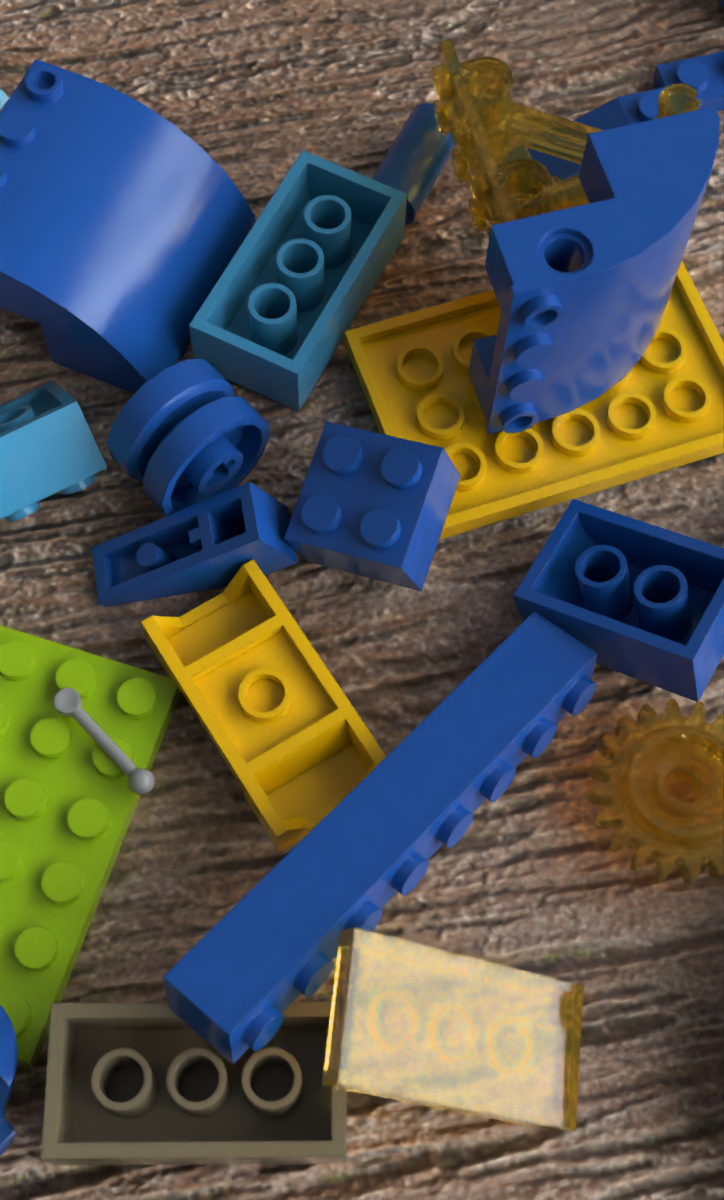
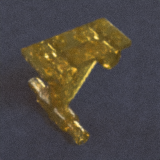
M451 38L439 41L440 65L431 67L433 83L439 99L433 101L434 113L442 136L450 133L452 135L456 148L451 149L450 154L456 178L459 184L468 182L473 197L468 198V206L476 232L486 231L489 238L491 225L589 204L580 182L579 174L562 180L557 175L551 176L543 164L531 158L528 148L581 165L588 134L603 130L512 102L513 78L512 72L506 63L490 56L459 62ZM682 83L666 87L660 93L657 104L658 113L654 119L699 110L700 98L695 100L698 94L697 91L691 86Z

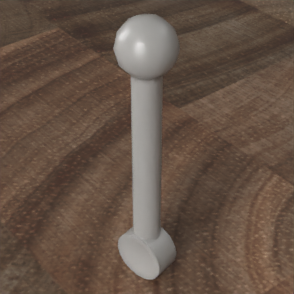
M72 688L60 690L54 698V705L58 713L64 717H73L127 775L129 778L128 786L132 792L138 795L149 793L155 784L153 774L147 769H139L82 708V699L76 690Z

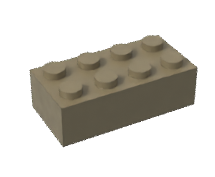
M292 1002L283 1012L284 1020L274 1037L258 1051H253L249 1047L234 1064L230 1063L169 1008L168 1003H51L41 1159L55 1166L346 1164V1002Z

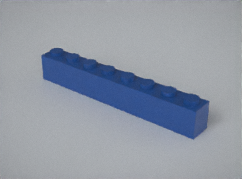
M534 611L163 976L169 1008L232 1064L249 1047L253 1051L263 1048L282 1025L284 1020L283 1012L301 993L305 997H309L324 984L334 968L333 959L350 941L354 945H359L367 939L378 925L383 914L382 908L397 892L403 896L411 892L425 875L429 866L428 859L443 844L451 848L463 837L473 820L472 813L486 798L491 802H495L504 794L515 777V768L527 755L536 758L548 747L556 733L557 724L567 713L576 716L586 707L597 686L592 681L598 653Z

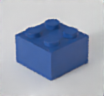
M326 421L284 539L310 563L422 591L461 475L442 447Z

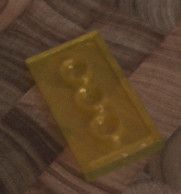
M358 928L341 930L322 1085L553 1131H576L584 986Z

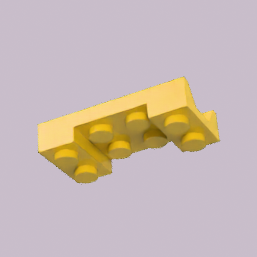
M254 559L241 566L223 593L182 616L152 615L141 621L148 645L168 677L176 685L178 693L181 691L237 779L243 789L244 798L278 852L305 837L387 757Z

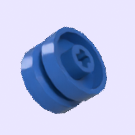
M186 359L165 368L148 380L125 403L111 426L107 445L110 456L129 477L140 483L143 482L145 494L164 515L169 516L236 488L251 473L262 457L270 437L269 423L247 401L240 396H234L233 386L211 364L204 359Z

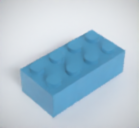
M302 150L191 321L189 330L194 359H204L225 379L299 412L343 340L345 331H348L404 238L407 193Z

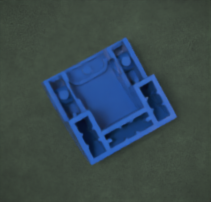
M35 59L0 112V308L41 324L53 363L135 394L144 383L162 370L180 362L191 342L189 330L191 321L254 226L255 215L245 197L227 173L202 147L174 124L144 104L110 86Z
M714 106L588 134L579 179L589 204L491 225L485 269L501 308L497 335L473 340L469 375L486 420L485 428L487 434L503 430L507 433L521 432L532 427L536 422L566 414L600 397L622 380L645 354L660 325L712 172L719 144L720 118Z

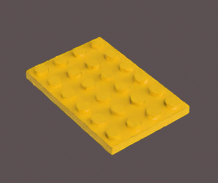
M682 260L660 325L645 354L629 373L600 397L566 414L536 422L532 427L517 433H507L503 430L487 434L485 428L486 420L469 375L473 340L497 335L501 308L493 289L351 329L344 333V345L379 433L444 448L461 475L439 540L724 453V343Z

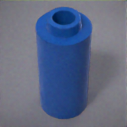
M421 103L413 108L372 177L373 180L407 193L405 225L410 224L414 220L462 135L461 126L455 116L445 108L433 103Z

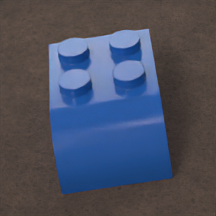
M575 499L569 504L513 595L516 606L525 620L534 611L597 652L595 664L696 702L700 700L724 655V548Z

